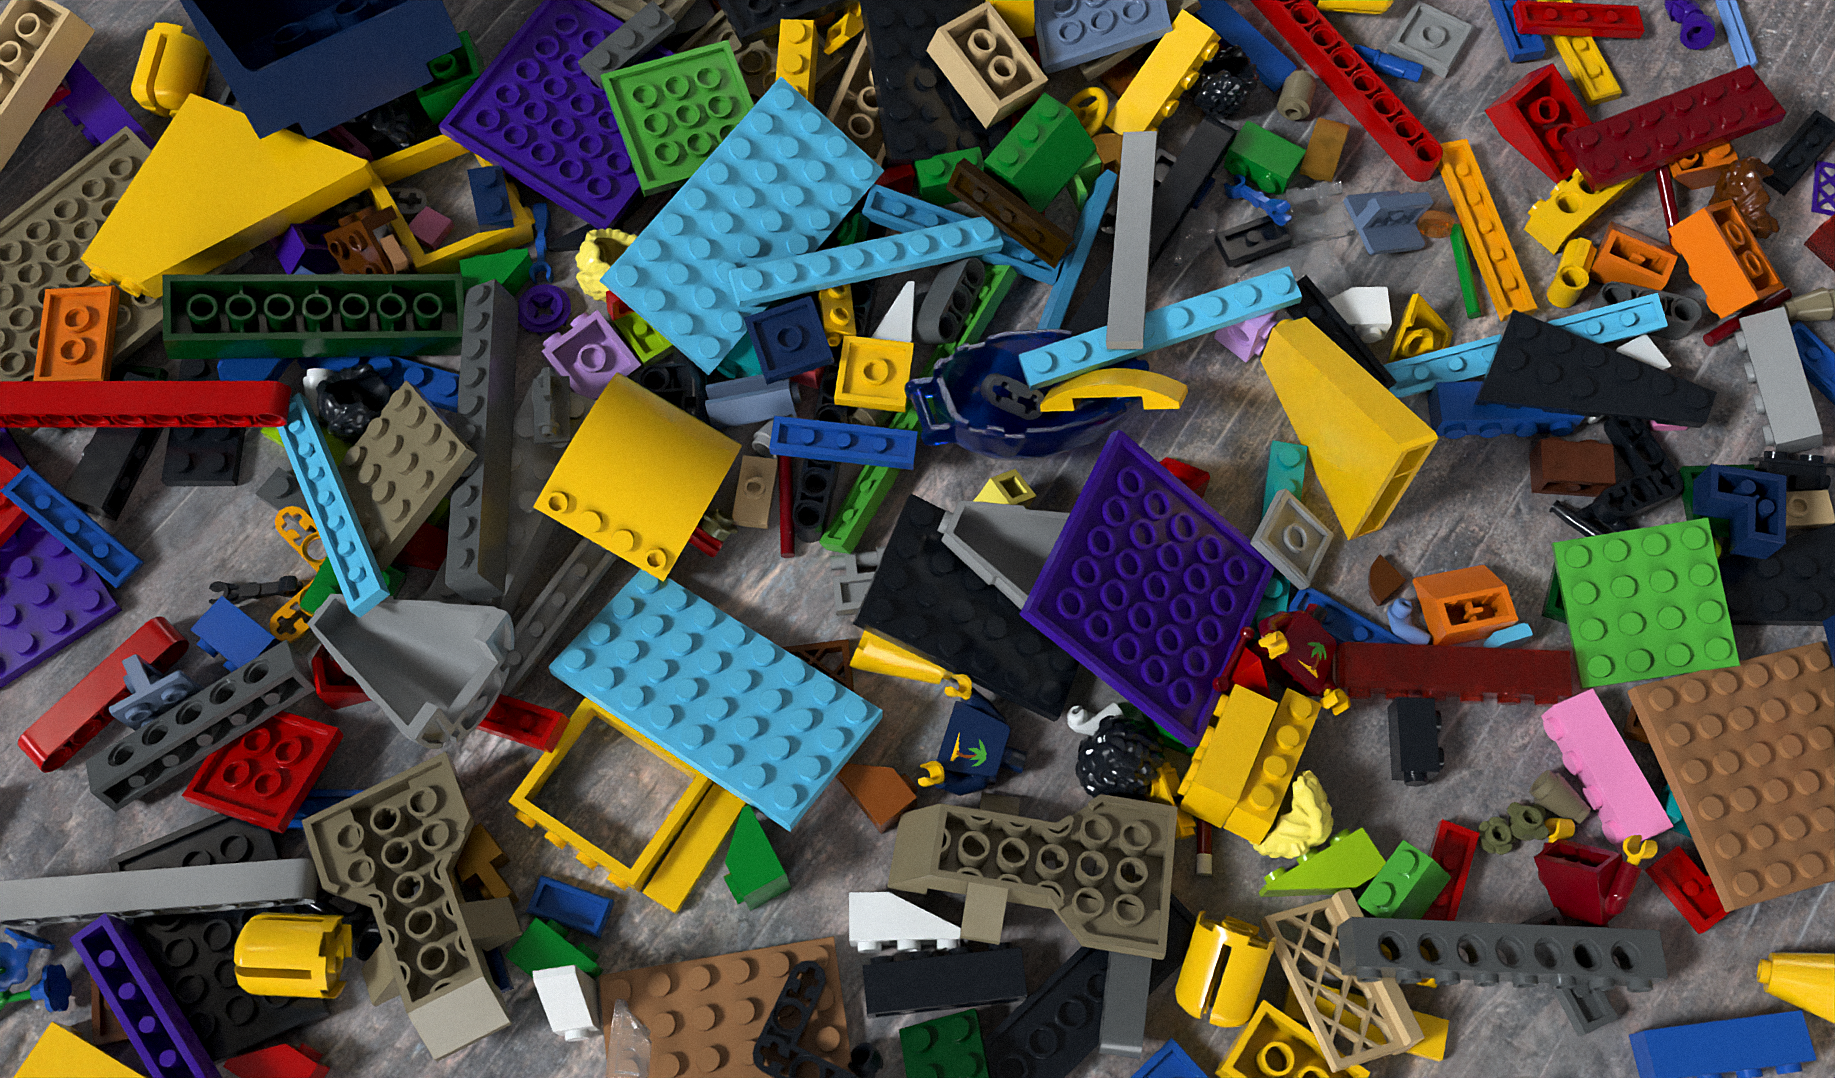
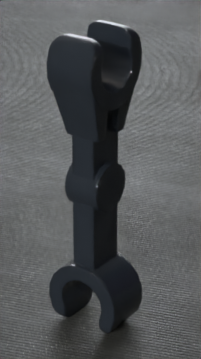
M283 576L276 582L259 584L253 582L242 586L217 581L211 583L209 589L213 592L224 591L222 596L234 604L242 599H260L275 595L293 598L303 589V583L298 581L295 576ZM210 599L209 603L213 605L218 599Z

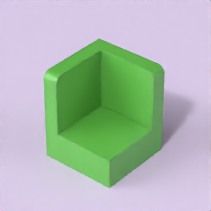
M1097 152L1088 159L1066 185L1078 212L1083 210L1092 184L1100 175L1101 160Z

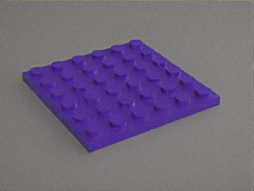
M543 0L440 123L439 129L441 133L491 164L502 166V170L597 229H612L642 189L605 90L595 84L580 69L578 61L624 23L586 0ZM657 44L632 66L674 55L675 53Z
M1119 429L1110 434L1019 615L1188 748L1197 747L1221 695V692H1217L1213 688V679L1221 676L1241 638L1240 630L1245 626L1251 625L1275 567L1250 544L1251 540Z

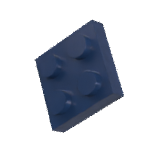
M812 296L744 317L767 385L834 363V358Z

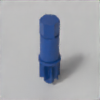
M1354 44L1353 49L1373 71L1415 83L1418 82L1424 65L1381 52L1380 49L1375 50Z

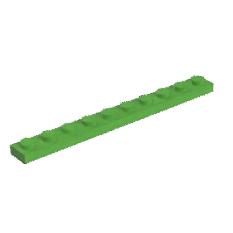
M986 265L984 283L957 338L951 343L938 344L908 394L906 412H897L888 428L918 431V442L923 432L928 428L929 422L937 408L944 401L946 393L955 378L960 374L970 353L978 344V340L986 326L993 319L994 313L1004 296L1009 292L1010 286L1017 276V272L1011 265ZM865 465L819 543L828 551L851 554L858 545L869 522L876 515L878 507L887 492L894 485L901 469Z

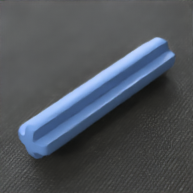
M1715 0L1738 69L1749 64L1754 69L1755 65L1758 64V58L1738 1Z

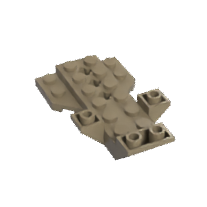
M446 751L301 820L322 888L331 894L373 909L383 941L361 969L373 1006L376 1007L401 995L408 1017L433 1059L437 1062L512 1025L501 990L493 982L482 949L488 952L522 935L523 931L509 897L465 903L454 872V866L475 824V820L452 757ZM396 818V822L391 827L390 821ZM407 851L408 855L406 856L405 860L402 861V854ZM418 885L420 887L418 893L410 898L414 894L413 888Z
M982 792L979 809L940 803L900 814L887 888L926 894L927 888L966 895L960 938L999 945L1006 902L1053 909L1083 947L1160 960L1164 959L1167 946L1178 807L1100 794L1089 801L1086 807L1072 816L1068 815L1057 823L1019 816L1020 798ZM1046 862H1055L1056 870L1048 869ZM1085 868H1093L1095 876L1087 875ZM1124 875H1132V880L1135 883L1127 882Z

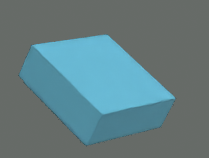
M1524 622L1493 632L1484 642L1483 647L1489 657L1523 646L1533 636L1529 624Z

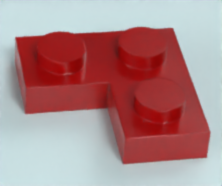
M1679 845L1672 848L1644 870L1698 934L1706 932L1730 913L1725 912L1709 874L1704 875Z

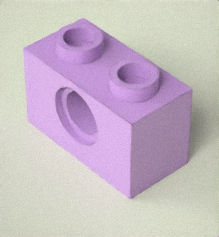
M1279 310L1216 331L1214 339L1247 363L1255 353L1258 356L1263 354L1272 328L1278 323L1276 317Z

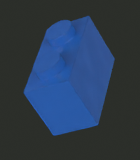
M223 596L190 629L201 638L196 645L213 658L220 653L227 659L223 666L230 672L235 671L281 643Z

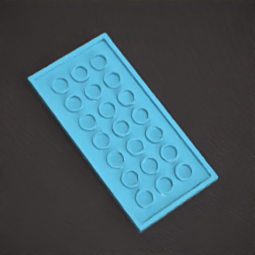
M780 76L601 277L600 282L705 373L710 375L748 331L744 317L763 312L772 303V301L738 308L728 277L729 271L815 252L885 170Z
M642 569L548 666L553 676L790 832L883 718L882 709L670 578L666 577L663 582Z

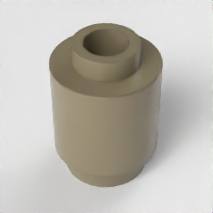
M1297 70L1285 79L1277 110L1286 119L1292 121L1301 120L1309 115L1316 92V83L1312 74L1307 71Z

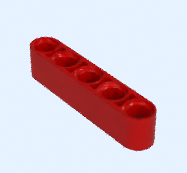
M159 616L150 619L25 730L20 736L17 745L42 772L49 773L59 769L115 719L108 708L133 695L123 679L127 672L122 661L137 654L164 674L187 652L189 648L188 640L165 617Z

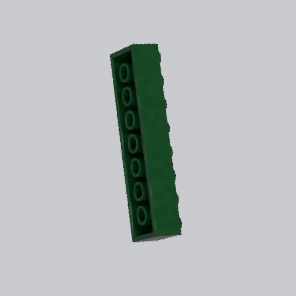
M462 274L163 275V342L168 359L461 355L464 321Z

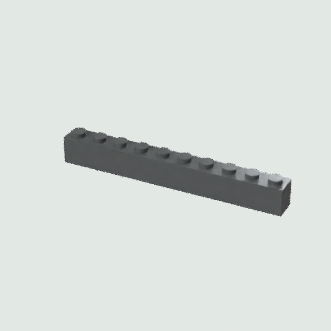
M496 279L467 289L465 293L456 431L475 451L477 456L454 483L451 490L445 585L471 604L505 594L519 302Z

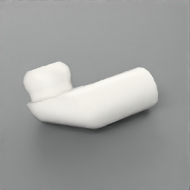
M1111 703L1098 714L1087 712L1082 706L1077 705L1068 710L1067 721L1069 727L1074 732L1093 736L1094 732L1099 728V722L1102 718L1108 715L1124 714L1115 703Z

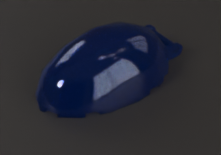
M1061 329L1007 331L989 335L985 342L970 346L966 342L956 347L954 354L944 359L939 358L933 365V377L913 379L904 386L905 394L912 400L923 429L921 437L925 445L934 446L954 443L964 451L998 461H1038L1095 443L1127 420L1142 397L1082 398L1075 411L1043 412L1040 417L1034 420L1023 419L983 399L980 389L985 377L992 373H1000L1028 385L1019 362V354L1073 337L1071 336L1072 331ZM1133 357L1100 369L1128 368L1149 371V363ZM1060 382L1039 388L1037 390L1043 393L1045 397L1049 390ZM994 385L992 389L996 395L1000 394L1008 397L1010 392L1002 388L1001 385ZM1019 396L1017 400L1018 403L1025 407L1032 408L1034 401ZM933 397L939 423L937 425L926 398Z

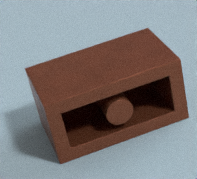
M1559 437L1540 439L1529 454L1531 493L1597 497L1604 490L1616 484L1613 444H1603L1593 439L1574 442L1564 441Z

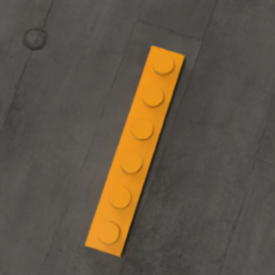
M1467 138L1440 144L1443 148V155L1438 164L1439 171L1500 321H1507L1513 309L1529 316L1534 315L1537 310L1536 303Z

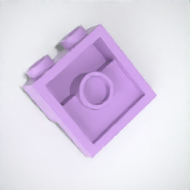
M598 310L591 315L587 311L582 313L570 323L573 327L564 335L557 332L542 344L545 349L541 351V357L549 367L556 370V374L559 376H570V390L573 393L594 400L599 398L616 372L628 377L641 367L636 357Z

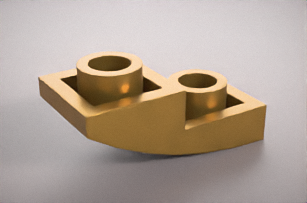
M1318 117L1299 174L1309 176L1311 179L1332 182L1350 125Z

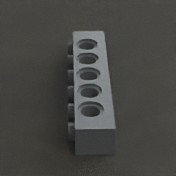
M287 639L88 759L86 761L90 792L113 811L117 812L315 691L316 686L308 660Z

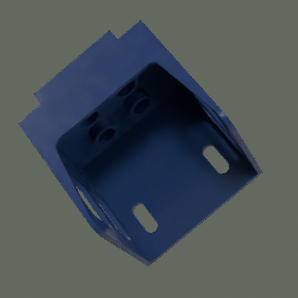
M180 0L259 139L297 122L301 125L308 139L434 81L426 62L463 46L442 0Z

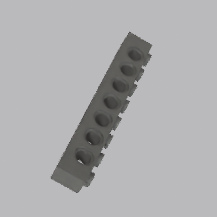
M1350 917L1337 926L1342 975L1357 976V981L1378 982L1382 980V977H1396L1397 983L1414 984L1421 982V978L1435 979V984L1456 985L1461 983V980H1474L1475 986L1491 987L1499 985V981L1512 982L1514 988L1537 987L1538 983H1551V988L1555 990L1573 989L1577 987V984L1589 985L1591 991H1608L1615 989V986H1627L1628 992L1641 993L1652 991L1654 984L1668 979L1660 930ZM1381 944L1389 948L1392 960L1383 955ZM1420 946L1427 949L1430 954V961L1422 956ZM1459 947L1467 953L1469 963L1461 957ZM1498 949L1506 956L1507 964L1500 959ZM1536 951L1543 956L1545 965L1539 961ZM1575 953L1581 958L1583 966L1577 962ZM1613 955L1618 959L1620 967L1615 963Z

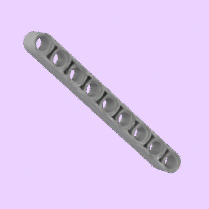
M301 858L0 881V928L95 921L105 913L122 919L312 904L317 902L318 872L313 859Z

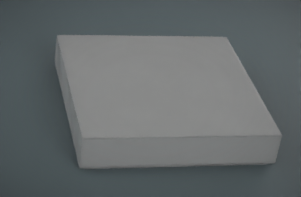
M1416 0L1391 40L1387 52L1408 61L1424 65L1423 69L1445 79L1475 26Z
M1284 488L1277 491L1250 544L1299 590L1309 588L1334 534L1291 492Z

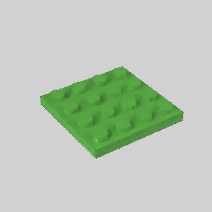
M728 40L601 74L603 88L644 197L683 186L754 107Z
M1708 518L1565 540L1551 544L1580 689L1682 675L1701 670L1740 666Z

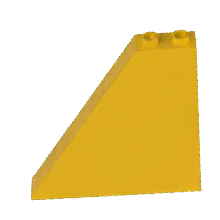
M190 93L88 246L81 260L91 269L89 274L97 281L106 285H110L111 282L116 283L124 291L135 297L143 294L157 299L163 296V275H203L288 230L291 223L301 224L370 188L369 185L374 184L378 178L367 160L286 129H281L259 139L245 113Z
M1303 317L1294 321L1292 319L1282 320L1272 328L1260 361L1301 445L1308 446L1307 457L1348 541L1380 530L1439 438L1432 428L1308 318Z

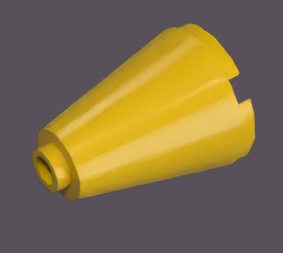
M865 630L849 665L859 670L937 685L940 684L942 678L949 681L952 672Z
M1771 952L1767 960L1760 959L1757 968V982L1763 983L1764 992L1835 1024V953Z

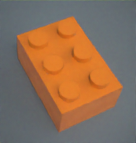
M1732 199L1706 206L1668 229L1672 236V246L1679 254L1684 256L1689 265L1688 271L1691 278L1701 285L1707 295L1706 302L1713 313L1718 314L1720 319L1747 309L1785 288Z

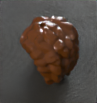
M1754 156L1734 160L1729 168L1721 171L1708 206L1732 199L1755 238L1767 239L1772 233L1779 232L1780 227L1778 226L1777 219L1773 218L1769 211L1766 210V206L1771 198L1765 191L1762 180L1764 177L1772 176L1774 170L1768 164H1764L1760 158Z

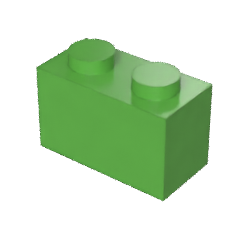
M1403 840L1362 894L1357 904L1372 918L1420 920L1451 876L1434 859Z

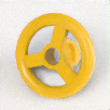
M1099 87L1085 88L1075 94L1065 106L1072 109L1091 138L1101 134L1105 128L1103 122L1108 111V97L1105 91ZM1096 97L1098 99L1088 107H1078L1087 98Z

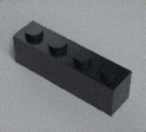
M127 372L122 381L157 380ZM98 427L92 440L84 448L82 459L74 474L67 480L63 494L83 511L117 521L164 427Z
M1000 942L999 945H988L989 951L974 953L972 947H957L949 949V955L933 957V951H921L909 954L910 960L894 961V956L890 955L870 958V964L862 965L868 1019L1025 1001L1028 995L1021 947L1012 948L1011 942Z

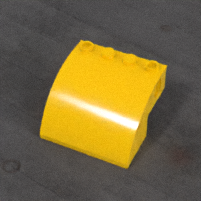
M616 372L576 432L533 507L664 582L729 471L742 444L621 373Z

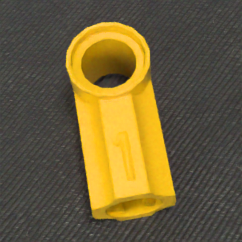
M1582 237L1567 241L1553 281L1546 293L1548 300L1554 306L1570 308L1575 304L1589 283V272L1597 251L1592 245V241Z

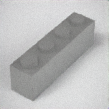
M1785 307L1739 318L1740 331L1734 332L1739 352L1746 351L1749 362L1743 363L1748 383H1756L1758 393L1752 394L1757 415L1765 414L1767 425L1761 426L1766 446L1774 445L1775 452H1786L1788 454L1823 446L1822 429Z

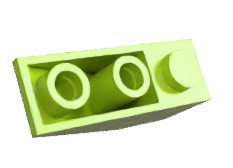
M1363 827L1352 834L1346 828L1328 839L1331 846L1320 853L1314 847L1308 853L1297 857L1296 860L1299 865L1288 872L1282 866L1265 876L1263 879L1267 884L1258 893L1261 897L1334 895L1336 892L1349 888L1353 892L1373 880L1386 861Z

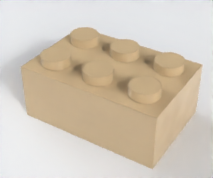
M989 1L938 28L926 50L985 129L1035 101L1049 80Z

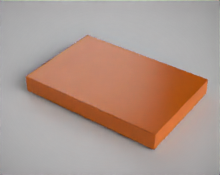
M116 286L45 289L33 381H110L120 290Z

